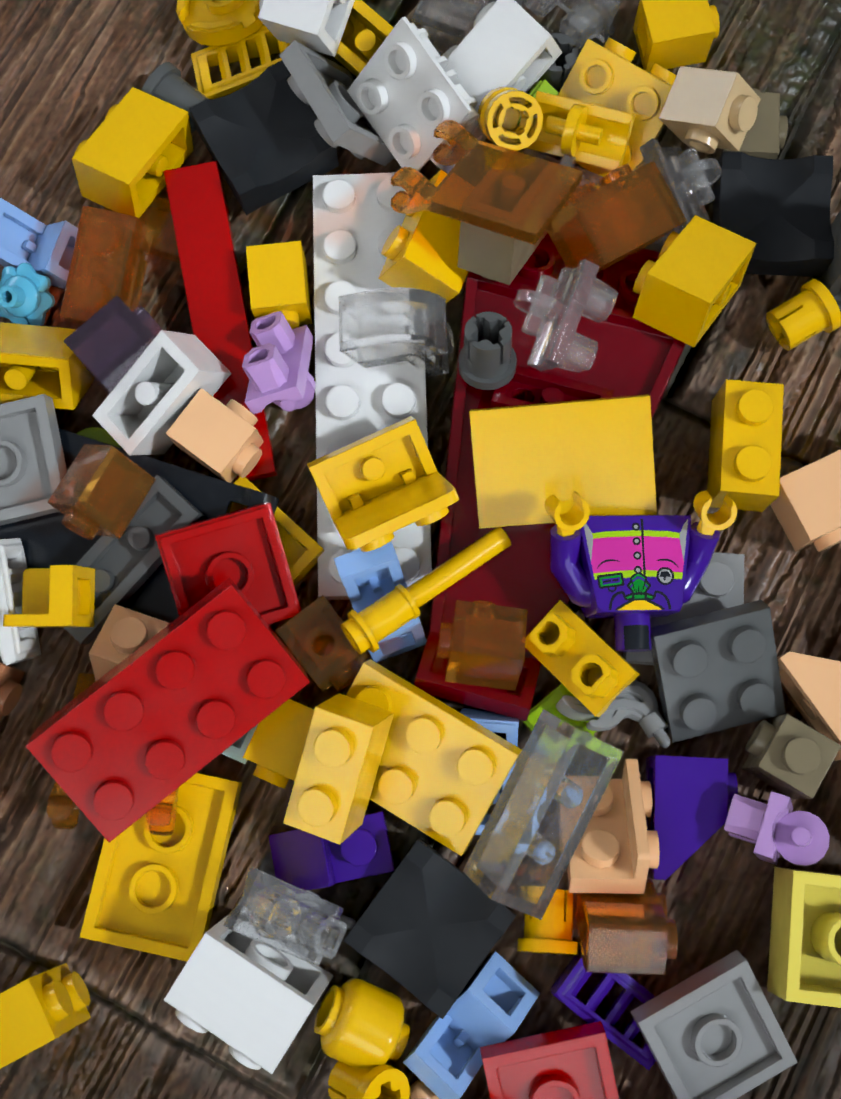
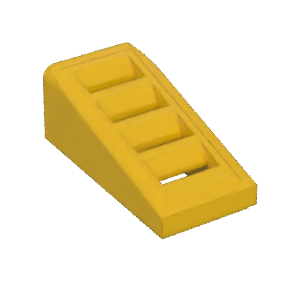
M263 25L254 34L237 43L219 47L209 46L191 53L198 91L211 100L229 95L245 87L259 77L268 67L280 62L281 58L271 61L270 55L281 54L290 43L277 40L267 27ZM260 57L261 65L251 68L250 59ZM239 61L242 73L232 76L229 63ZM219 65L222 80L212 84L209 67Z

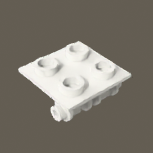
M406 16L401 17L348 88L347 92L409 179H411L458 126L464 130L471 126L480 115L475 109L478 104L475 98H470L460 83L453 84L458 78L456 71H444L448 60L445 56H440L428 39L429 34L426 29H418L414 23H410Z

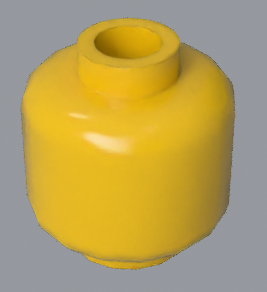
M352 978L341 987L333 985L329 989L318 1010L314 1032L320 1035L321 1049L327 1056L354 1068L373 1069L376 1066L386 1064L389 1059L397 1061L401 1057L409 1039L410 1026L404 1023V1006L400 997L364 980Z

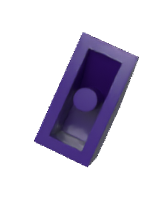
M666 755L646 757V781H650L652 788V814L650 818L646 817L647 830L657 831L660 849L659 866L657 869L648 870V878L667 880L725 824L728 808L731 806L734 794L738 795L737 777L734 772H728V759Z

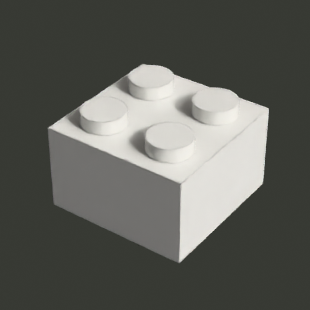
M233 910L205 932L164 998V1001L176 1008L175 1014L177 1018L188 1028L199 1033H207L209 1031L227 1043L230 1054L238 1062L254 1070H259L262 1067L273 1074L333 975L291 947L288 948L282 941L277 938L275 939L266 930L236 910Z

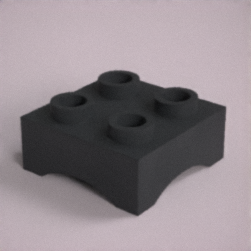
M282 60L268 67L259 77L245 87L229 95L205 100L189 108L198 134L214 161H217L222 175L246 215L312 181L313 175H323L339 166L336 148L331 147L320 136L314 126V121L318 118L311 107L301 101L290 88L287 79L291 74Z
M722 151L713 173V223L757 243L745 274L822 277L834 260V239L830 219L833 156L813 155L797 159H764L742 152Z
M419 838L343 941L393 977L426 1007L443 1019L477 968L517 915L512 909Z

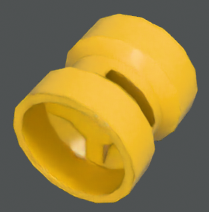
M499 87L491 90L479 105L478 114L480 116L477 121L481 132L488 140L505 150L519 151L529 147L537 140L542 130L543 114L540 105L534 97L516 88Z

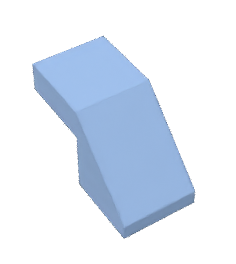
M0 198V265L3 267L13 266L17 269L21 263H29L38 274L48 276L52 286L83 296H92L111 248L66 220L45 225Z
M392 541L372 551L362 552L361 549L334 558L341 581L352 607L357 613L395 589L394 587L398 584L407 588ZM419 617L410 620L378 642L379 649L374 653L369 650L373 661L377 663L426 645L427 640Z
M495 951L470 978L445 1017L441 1019L437 1016L403 1063L439 1099H460L483 1065L480 1047L505 1042L516 1032L540 993Z

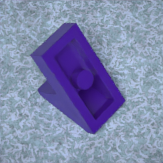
M384 811L365 815L363 824L340 845L299 829L268 836L279 895L330 887L340 882L395 871Z

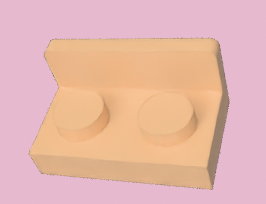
M625 759L622 779L563 778L561 794L569 893L644 894L648 870L657 869L659 866L660 849L657 831L647 830L646 817L650 818L652 814V788L650 781H641L638 759Z

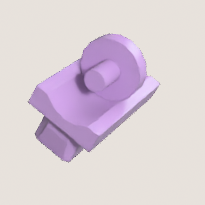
M282 311L254 319L249 333L257 346L244 355L242 368L249 378L245 404L252 414L262 412L266 405L272 402L285 411H293L308 406L314 399L315 381L308 372L314 337L308 326L304 325L292 329Z
M771 791L768 804L734 794L724 830L729 832L728 835L755 844L754 853L760 860L777 865L781 854L785 860L794 865L808 866L816 864L824 858L829 849L830 835L826 825L818 816L810 812H792L793 806L790 797Z

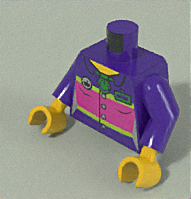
M707 490L701 491L695 496L693 507L700 520L691 525V515L590 516L588 503L576 491L572 494L574 501L571 510L561 514L560 501L555 495L549 496L545 500L544 507L546 513L556 523L551 529V572L571 602L581 606L585 618H614L616 652L652 650L650 617H666L678 613L682 605L691 599L712 559L720 538L718 530L730 527L737 517L738 510L735 502L727 494L723 498L722 507L717 512L707 513L711 506L712 496Z

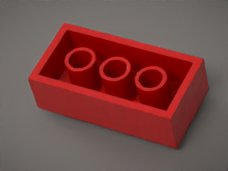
M229 577L37 727L25 747L108 842H111L309 684L310 680L304 668Z

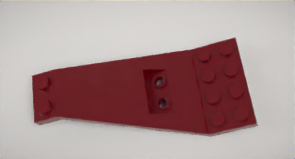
M552 226L510 285L484 278L479 274L469 271L463 300L445 479L455 487L459 500L448 506L449 513L440 519L435 568L496 528L479 529L469 415L471 409L649 394L651 417L653 419L686 345L632 318L640 295L633 292L636 278L646 261L656 262L660 252ZM482 312L499 313L512 326V348L517 357L516 372L508 384L495 390L474 388L463 380L459 372V354L464 347L465 325L473 316L476 318V314ZM556 523L501 527L508 535L511 546L432 599L428 638L415 677L414 685L436 697L527 721L542 663L521 644V641L559 600H562L567 605L571 601L550 569L551 529Z

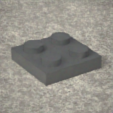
M762 600L651 627V651L664 720L668 725L666 733L673 743L786 714L770 607Z

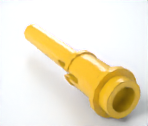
M496 527L407 588L398 584L394 587L395 589L359 613L351 610L347 613L348 620L340 625L347 640L360 655L368 649L374 653L379 649L378 642L410 620L420 616L419 607L511 546L508 535L501 527Z

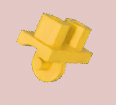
M537 91L535 100L542 110L543 125L537 140L527 147L528 149L620 172L636 115Z
M559 600L521 641V644L595 717H600L612 701L640 675L562 600Z

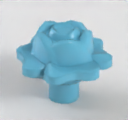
M21 263L17 269L13 266L4 267L0 280V317L7 318L15 324L44 325L46 313L55 304V298L49 292L51 287L49 277L38 274L29 263Z

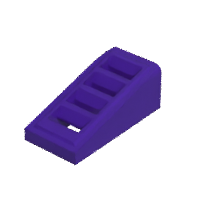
M585 941L578 950V955H574L550 988L552 995L588 1024L601 1021L606 1037L642 1066L650 1070L656 1060L647 1043L641 1048L633 1041L640 1031L634 1018L631 1019L623 1032L614 1025L634 997L644 1004L656 996ZM596 967L605 972V975L584 1002L577 994ZM615 982H617L624 989L603 1017L595 1010Z

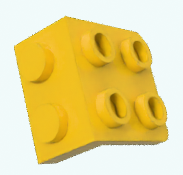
M608 37L604 47L587 39L558 96L636 116L620 172L575 160L571 161L612 185L624 188L632 183L665 125L659 117L677 75L654 63L650 72L645 71L631 63L637 52Z
M412 416L307 463L347 550L360 548L362 552H368L378 549L389 543L394 538L393 532L414 522L416 526H424L442 519L449 513L448 506L459 500L455 487L437 471L416 419Z

